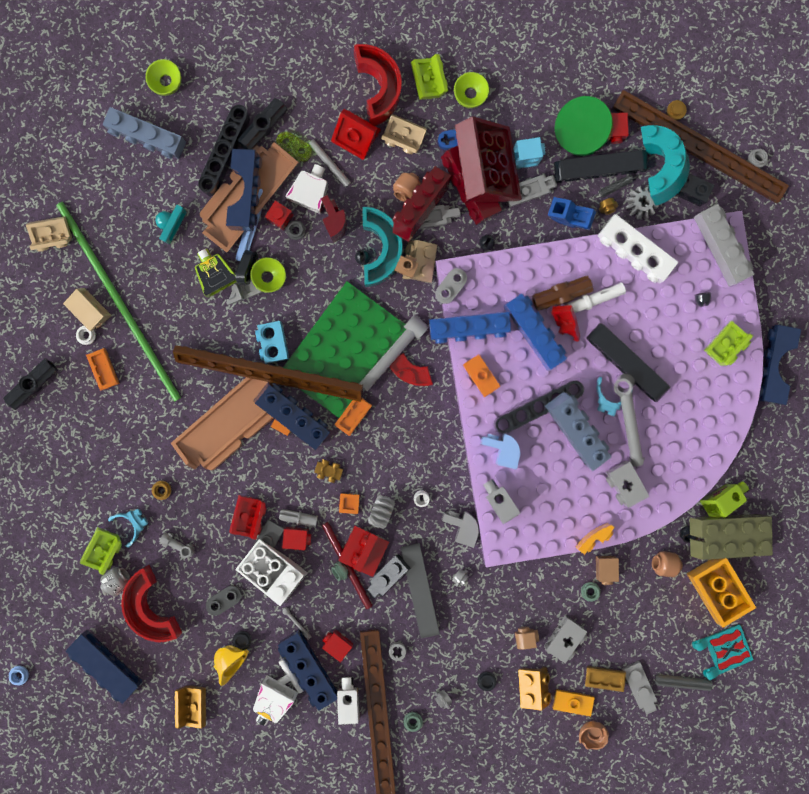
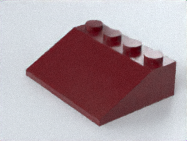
M473 116L456 124V138L467 200L479 203L522 200L510 127Z

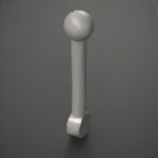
M286 607L282 610L283 614L287 615L309 640L312 636L293 617L289 608Z

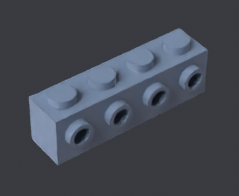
M109 107L103 122V126L108 130L107 133L115 137L123 136L126 141L135 145L138 142L149 151H160L162 156L172 159V157L180 159L186 141L180 135Z
M563 392L545 405V407L584 464L594 471L611 458L608 452L610 448L604 440L600 441L598 438L600 433L593 425L590 426L588 415L583 410H579L577 399L573 395L569 396Z

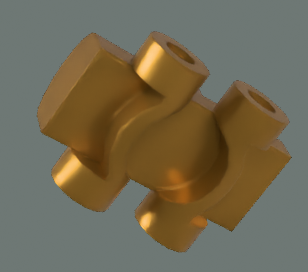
M322 459V462H317L314 473H317V478L324 480L325 476L329 477V482L335 483L336 480L340 481L343 472L340 464L333 463V465H329L330 461Z

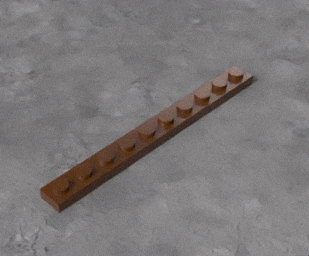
M622 90L612 109L619 113H628L629 119L642 126L658 125L674 131L682 140L686 152L776 204L780 202L789 187L784 182L625 90Z
M175 345L173 349L175 362L354 401L361 402L363 385L356 382L323 377L319 374L304 373L300 370H290L281 366H271L262 362L229 357L225 354L210 353L206 350L191 349L187 346Z
M379 629L360 631L376 794H396Z

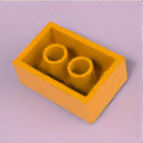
M727 558L710 559L686 573L714 621L724 628L756 608Z

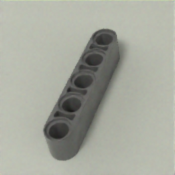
M420 543L401 547L403 560L411 568L406 574L420 637L423 639L440 635Z

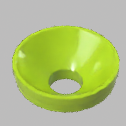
M165 59L157 60L150 64L145 76L148 87L154 93L161 96L175 93L180 87L182 79L179 68L172 61ZM166 75L170 76V85L163 86L161 78Z
M468 72L457 79L454 86V95L460 105L466 108H477L486 101L489 94V86L482 75ZM468 88H473L476 91V96L472 99L467 98L465 95V91Z
M262 258L254 263L250 277L253 285L258 290L271 293L283 286L286 272L278 260ZM264 272L272 274L273 280L266 283L262 280Z

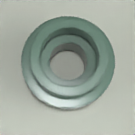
M336 562L331 568L334 577L338 581L346 580L348 574L347 567L343 563Z
M587 582L581 588V595L587 601H595L600 596V588L594 582ZM589 588L594 590L591 595L587 594Z
M416 712L406 714L404 717V727L408 731L416 732L422 727L423 721L420 714ZM410 719H416L417 722L411 724L409 721Z

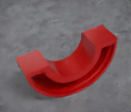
M355 44L354 58L358 73L372 75L378 80L381 87L375 97L367 100L366 106L369 123L376 126L386 121L397 108L402 85L400 70L394 59L384 50L373 45Z
M147 565L129 579L123 590L121 607L124 619L138 636L146 640L168 642L177 639L182 634V631L175 616L160 617L154 614L148 606V591L157 582V579L150 565Z

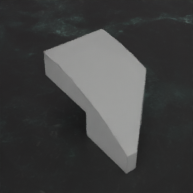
M252 281L249 285L236 283L233 284V290L226 303L231 305L263 292L258 290Z

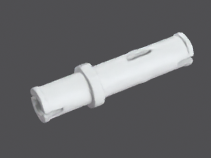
M621 282L589 296L587 294L583 295L581 299L567 303V305H572L575 313L585 309L590 310L595 305L625 295L626 289Z

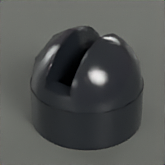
M484 235L481 237L479 245L483 250L488 251L494 247L495 240L491 235ZM487 238H490L491 240L489 241L488 246H484V243L486 242Z
M361 249L356 252L355 260L359 265H366L370 261V254L368 251ZM360 252H364V261H363V262H361V254H360Z
M711 292L695 294L696 304L700 307L708 306L711 303Z

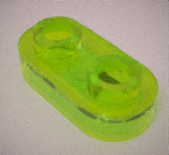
M281 132L277 136L276 144L297 161L306 162L311 158L312 149L305 141L290 132ZM288 138L289 142L284 144L282 143L283 139ZM301 148H304L305 153L300 154L299 150Z

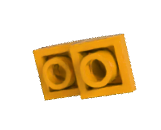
M609 523L600 525L585 535L575 547L583 554L590 552L596 544L594 541L596 539L602 543L605 540L608 541L612 537L615 527Z

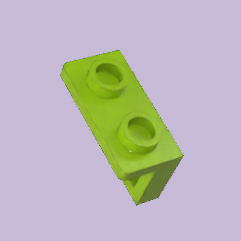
M435 54L431 58L414 59L411 62L419 100L440 98L448 91V83L444 76L443 63L439 54Z
M729 321L703 351L720 366L732 365L738 358L737 354L751 344L750 339L753 335L751 333L746 334L733 321Z
M97 527L80 560V564L99 570V574L104 575L106 570H110L114 554H117L121 549L122 543L119 535Z

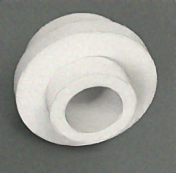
M82 326L77 330L76 338L79 343L89 345L94 342L96 332L95 330L89 331L85 326ZM85 332L89 333V338L87 339L83 336Z

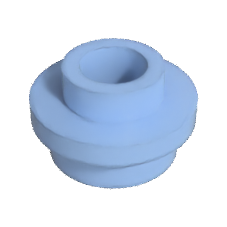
M15 666L9 672V681L14 685H22L29 678V672L23 666ZM17 672L22 674V678L17 677Z

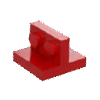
M343 109L331 142L364 160L372 143L380 134L381 129L352 112Z
M354 525L338 561L373 577L389 542Z

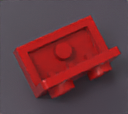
M238 495L229 532L256 540L257 535L261 532L262 526L260 523L262 516L266 513L265 502L261 499Z

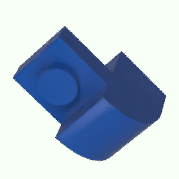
M557 197L553 198L548 212V216L560 224L588 230L591 229L596 214L594 209L576 206L571 200Z

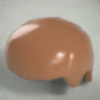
M586 722L580 728L579 742L587 750L602 749L608 743L609 733L600 722Z

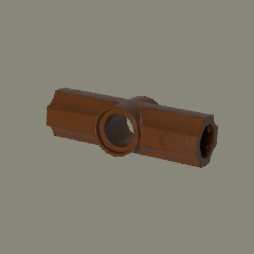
M588 275L570 282L565 281L552 286L551 289L532 295V301L536 310L541 311L593 292V284Z

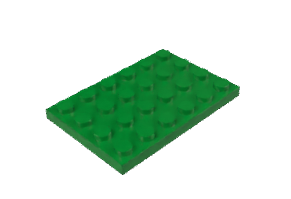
M346 282L283 368L300 370L304 373L319 374L323 377L337 378L342 381L359 384L406 330L404 328L405 324L349 282ZM300 389L338 418H340L352 401Z

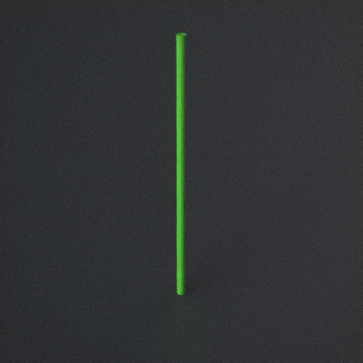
M63 202L56 205L62 216H66L69 228L174 402L181 399Z

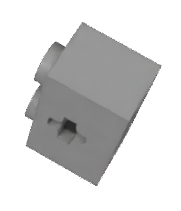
M624 461L606 471L608 475L606 480L611 488L614 487L618 493L615 496L620 505L624 504V506L630 508L650 497L630 461ZM623 481L629 482L627 484L628 489L623 488Z
M565 615L544 647L546 651L566 663L567 660H571L574 657L576 647L585 641L587 631ZM570 638V642H564L563 639Z

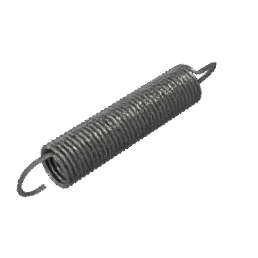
M628 175L600 189L597 195L601 194L603 198L631 184L634 178Z

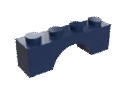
M232 149L231 169L243 178L244 192L235 204L227 206L226 226L230 230L254 231V226L257 225L255 209L259 205L257 187H260V176H258L259 168L261 169L262 158L256 150Z
M782 325L772 326V329H769L767 334L769 344L763 355L766 360L763 366L759 401L787 405L790 386L782 380L779 374V362L786 352L798 348L801 329Z

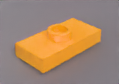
M556 689L553 710L591 716L594 696Z

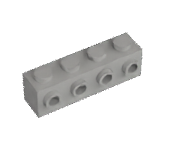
M716 204L694 216L728 286L735 285L753 276V265L746 259L742 244L737 242L734 236L735 230L728 224L724 209L719 204Z

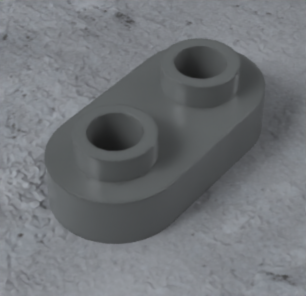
M236 585L227 586L208 599L206 610L211 615H220L241 600V589ZM233 593L235 598H229L228 594ZM217 603L218 609H214L212 604Z

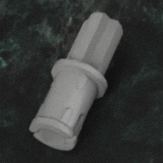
M281 509L279 519L296 523L297 526L301 524L315 528L318 516L301 513L302 511L295 512Z

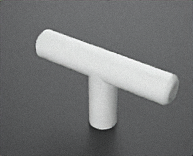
M282 658L279 664L286 675L277 681L284 685L291 681L297 692L302 693L303 690L298 684L299 679L296 674H292L289 670L286 659Z

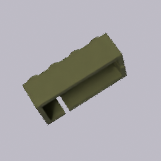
M748 514L730 515L727 517L690 518V535L704 538V541L690 539L691 557L708 560L773 555L772 516Z

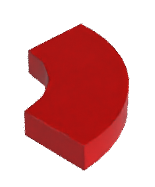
M404 353L400 354L389 366L398 378L408 384L416 386L433 385L428 366L419 367L413 365L408 361Z

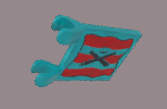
M740 624L692 642L693 648L697 651H702L706 647L709 649L715 667L703 670L704 677L709 680L754 660Z

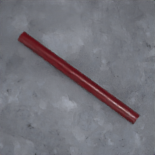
M326 522L321 526L339 558L343 549L329 522ZM344 564L348 569V576L365 608H371L373 605L354 569Z

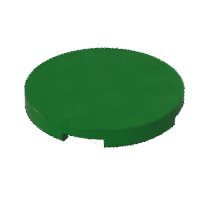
M591 96L577 97L566 103L559 111L555 121V135L559 144L569 153L578 156L591 155L609 141L613 131V117L609 108L601 100Z

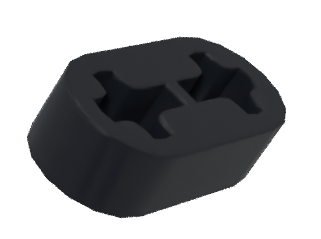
M244 251L236 271V282L238 284H250L251 269L254 263L258 261L256 251Z

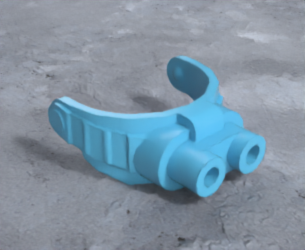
M600 376L597 379L596 386L599 397L597 411L604 413L606 410L608 415L615 417L617 410L621 408V401L612 403L605 399L601 392L600 384L602 377Z
M139 508L135 511L112 515L108 519L110 522L116 517H124L132 523L134 537L131 542L125 545L127 548L132 546L140 532L144 530V526L148 524L147 519L141 517L142 512Z

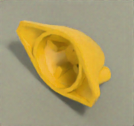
M228 645L216 651L214 668L218 673L220 686L225 685L242 666L249 653L247 649L240 650L235 646Z

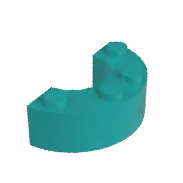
M648 125L641 127L643 145L648 155L658 154L665 158L662 169L655 176L648 178L650 196L655 206L673 198L683 188L689 175L690 162L682 140L674 131L663 126Z
M363 207V228L378 235L382 241L383 248L381 255L376 261L364 265L365 287L376 286L389 279L394 274L400 256H402V238L392 233L394 222L384 212L371 207Z

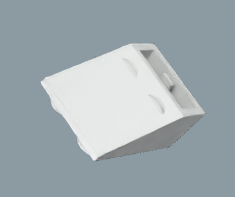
M261 539L256 542L235 569L279 606L286 602L308 574L290 558Z

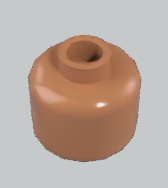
M402 173L393 185L395 197L403 202L407 198H411L415 187L418 184L421 185L419 177L414 173Z
M660 551L652 559V568L659 576L676 577L683 567L682 561L676 553Z

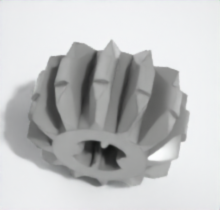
M637 187L636 192L632 190L629 193L630 197L626 198V202L631 204H628L626 209L632 208V211L629 213L630 216L637 213L636 219H640L641 216L647 219L649 215L655 214L654 209H657L659 205L655 206L648 192V187H644L643 190L641 187ZM642 199V200H643V203L646 204V205L641 206L642 203L639 202V201Z
M377 496L368 519L369 524L384 529L394 509L395 501L387 496Z

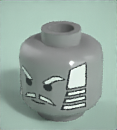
M113 567L102 575L100 588L105 594L117 596L123 592L130 579V575L124 568Z

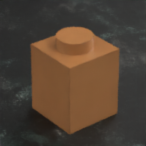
M596 556V579L602 582L603 585H613V582H619V558L616 556Z

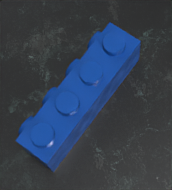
M521 293L503 307L509 312L511 319L546 370H552L567 359L565 356L567 353L561 344L557 345L555 342V335L550 328L546 329L542 323L544 319L538 311L535 313L531 307L533 303L530 298Z
M509 312L429 320L431 341L435 340L436 344L447 343V339H455V342L467 341V337H475V340L487 339V335L501 338L506 337V334L511 332Z

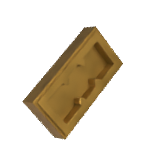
M587 666L585 687L624 692L626 671Z

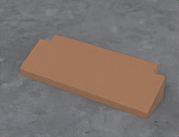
M275 142L268 151L264 147L257 145L253 149L262 158L261 169L259 168L258 176H260V187H257V195L259 189H263L262 195L259 198V205L255 209V214L260 212L298 164V161ZM234 171L230 174V178L233 181L231 185L222 184L200 212L202 221L208 225L202 233L225 252L229 251L244 232L230 230L226 226L227 206L235 204L244 192V180Z
M246 377L178 436L171 445L184 463L194 470L201 464L203 468L213 471L241 447V440L244 437L247 439L251 438L269 423L273 417L254 403L255 397L268 382Z

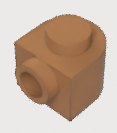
M407 254L405 257L400 256L395 271L413 278L419 265L416 263L417 259Z
M528 626L518 628V631L515 632L517 649L537 648L536 642H539L538 630L530 629Z

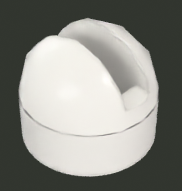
M424 490L417 491L414 495L415 504L419 507L428 505L430 501L428 493ZM420 495H423L424 501H420Z

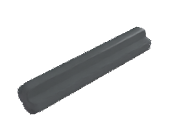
M661 674L655 676V684L657 686L711 691L713 686L712 681L709 679Z

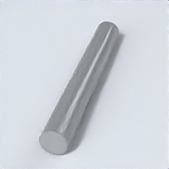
M314 139L311 140L308 145L345 188L351 184L349 179Z

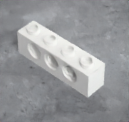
M616 214L610 218L597 235L603 245L606 247L611 246L616 250L615 253L620 258L628 259L632 262L631 266L645 272L647 274L646 277L654 283L665 281L678 264V261ZM617 234H621L624 236V243H619L617 241ZM633 246H637L640 249V255H635L632 252ZM649 258H653L655 260V267L649 266Z

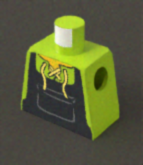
M203 249L197 253L202 263L195 266V270L206 297L209 298L236 283V274L219 254L212 257L208 249Z

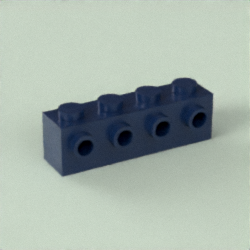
M268 382L255 397L254 403L316 450L330 433L327 429L328 424L320 418L318 420L313 418V413L305 406L303 409L297 405L298 401L291 395L285 396L282 393L283 389L276 383L271 385Z
M299 629L282 639L278 644V651L282 658H286L289 662L288 667L291 673L297 675L300 688L308 693L310 704L313 707L316 706L319 711L336 701L337 689L301 630Z
M88 630L83 632L66 650L69 658L83 667V671L87 675L93 676L97 680V684L101 688L107 689L111 693V697L117 702L123 704L143 682Z

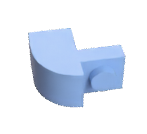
M488 434L487 437L482 436L480 444L499 449L496 460L497 465L517 470L520 448L514 438L503 434L500 441L499 436Z

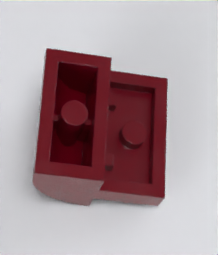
M328 195L320 198L328 214V217L322 219L333 243H335L346 233L347 219L344 210L339 211L335 200H330Z

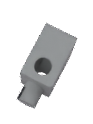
M493 479L483 485L489 494L486 498L503 525L520 514V511L503 486L499 488ZM501 496L504 502L498 504L495 497Z

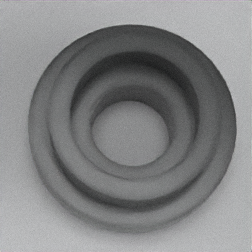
M292 221L287 225L286 233L289 238L299 240L305 235V226L300 221ZM298 227L299 233L294 234L293 228Z

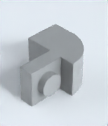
M449 510L448 513L444 512L442 521L459 527L455 542L474 548L479 532L474 517L467 511H464L462 518L455 511Z

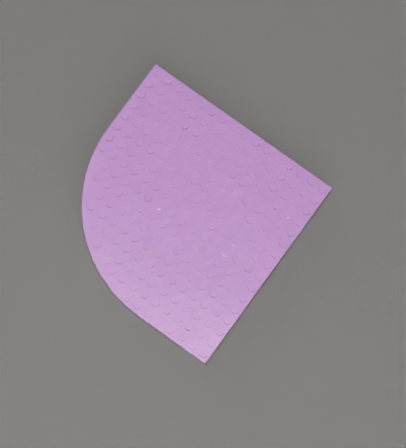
M742 211L726 213V220L734 228V236L737 242L742 244L744 255L750 261ZM695 219L634 228L678 261V264L665 281L661 283L650 281L646 277L647 274L642 270L638 271L631 266L632 262L626 258H620L615 253L616 250L611 246L606 247L597 236L598 234L435 262L438 285L442 283L453 269H462L467 275L465 285L454 300L449 304H442L444 318L507 312L503 306L521 293L524 296L527 295L532 301V295L551 289L552 286L559 283L570 282L587 275L592 281L594 290L588 293V296L621 282L626 289L625 295L595 305L590 310L585 309L575 313L580 333V340L577 342L573 340V336L567 333L563 335L558 333L559 326H557L552 315L554 306L538 311L544 319L542 323L546 329L550 328L554 333V340L557 345L561 344L567 353L565 355L567 359L549 371L546 370L511 317V332L507 333L506 337L495 338L494 335H487V339L475 340V337H467V341L455 342V339H447L483 559L486 567L581 552L575 547L579 541L590 531L605 523L615 527L613 529L614 533L604 543L596 539L594 541L596 544L592 550L626 543L648 535L671 523L700 501L728 470L741 449L757 408L763 377V341L753 276L735 285L728 286ZM617 234V241L619 243H624V236L621 234ZM633 246L632 252L635 255H640V249L637 246ZM653 258L648 259L649 266L655 267V260ZM459 275L453 277L456 282L461 280ZM446 290L442 291V296L448 297L449 292ZM711 292V303L708 306L700 307L696 304L695 294ZM582 296L576 297V298H574V300H572V301H570V302H567V303H571V302H573V301H576V300H578V299H581ZM533 304L531 307L533 308V310H534L535 313H536L537 310H536V308L534 307V304ZM729 321H733L746 334L751 333L753 335L750 339L751 344L737 354L738 358L732 365L720 366L703 350ZM599 323H602L670 386V389L657 403L652 401L635 384L633 387L632 397L643 458L645 457L644 464L634 467L650 497L630 508L624 506V504H619L615 496L618 493L614 487L611 488L606 480V477H608L606 471L624 461H629L631 457L622 405L620 410H617L615 417L608 415L606 410L604 413L597 411L599 405L597 403L599 397L596 390L598 377H602L600 384L602 395L606 400L616 403L620 402L621 399L620 395L614 390V384L617 378L623 374L586 339ZM478 354L501 386L486 397H483L463 367L464 363ZM569 381H579L583 384L584 393L581 397L577 398L579 402L577 407L588 415V423L600 433L598 438L600 441L604 440L610 448L608 452L611 455L609 460L594 471L584 464L550 413L506 433L516 440L520 448L517 470L497 465L496 460L499 449L480 444L482 436L487 437L488 434L499 436L501 441L503 433L497 432L493 425L494 420L498 416ZM619 382L622 388H629L627 382ZM575 384L569 387L570 393L572 395L577 394L578 387ZM554 393L551 399H555L559 394ZM539 401L534 404L535 412L539 413L543 410V404ZM519 410L516 413V419L518 421L525 419V412ZM501 419L498 422L500 430H505L508 427L506 419ZM492 479L499 488L502 486L505 488L520 511L518 516L504 525L486 498L489 494L483 485ZM623 481V488L628 489L627 484L629 482ZM501 496L495 497L498 504L504 502Z

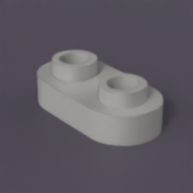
M456 268L451 270L436 289L435 297L439 303H451L467 281V275L462 269ZM459 275L461 280L456 282L453 277ZM442 291H448L449 296L443 297Z

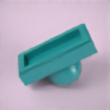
M176 205L172 214L168 211H162L156 215V225L163 230L159 239L163 242L171 244L187 213L183 207Z

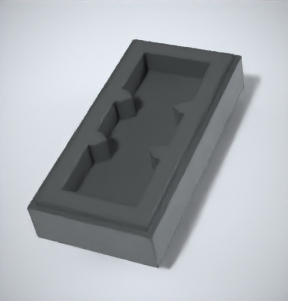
M268 519L256 542L261 539L274 548L284 531V527Z

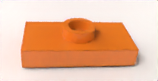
M106 348L86 355L100 391L120 384Z
M479 354L463 364V367L483 397L501 387Z
M363 398L361 402L352 400L334 425L350 436L372 405Z

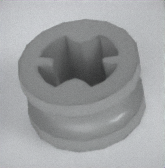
M401 642L392 643L389 648L390 657L395 661L402 660L406 655L404 644ZM395 647L397 649L399 647L402 648L400 656L393 654Z

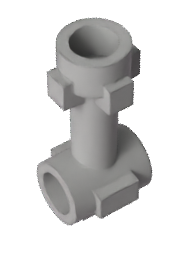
M165 532L160 538L159 542L163 547L167 548L169 545L180 551V555L184 559L195 554L192 544L184 545L176 541L171 533Z

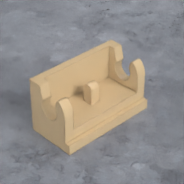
M85 288L76 289L63 303L89 331H93L95 328L98 329L111 316Z

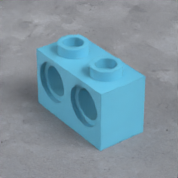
M540 137L518 140L513 148L517 169L538 166L543 155H545V145L541 143Z
M276 321L257 325L258 330L255 331L257 341L261 342L262 349H259L261 360H264L266 364L289 360L282 322ZM272 328L275 334L272 338L267 339L265 332L267 329ZM272 347L278 349V355L274 358L269 355V350Z

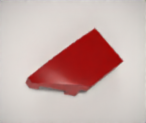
M554 306L552 315L557 326H559L558 333L562 335L567 333L574 337V341H579V327L573 306Z

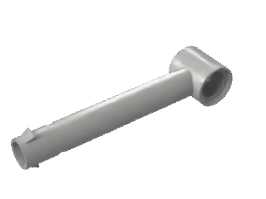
M416 314L405 324L404 328L406 330L359 383L363 385L365 391H368L373 386L376 380L380 378L414 337L419 339L429 328Z
M621 374L614 384V390L620 395L631 457L629 461L632 466L638 467L644 464L645 457L643 458L632 397V389L635 382L631 375ZM619 382H627L629 388H622Z

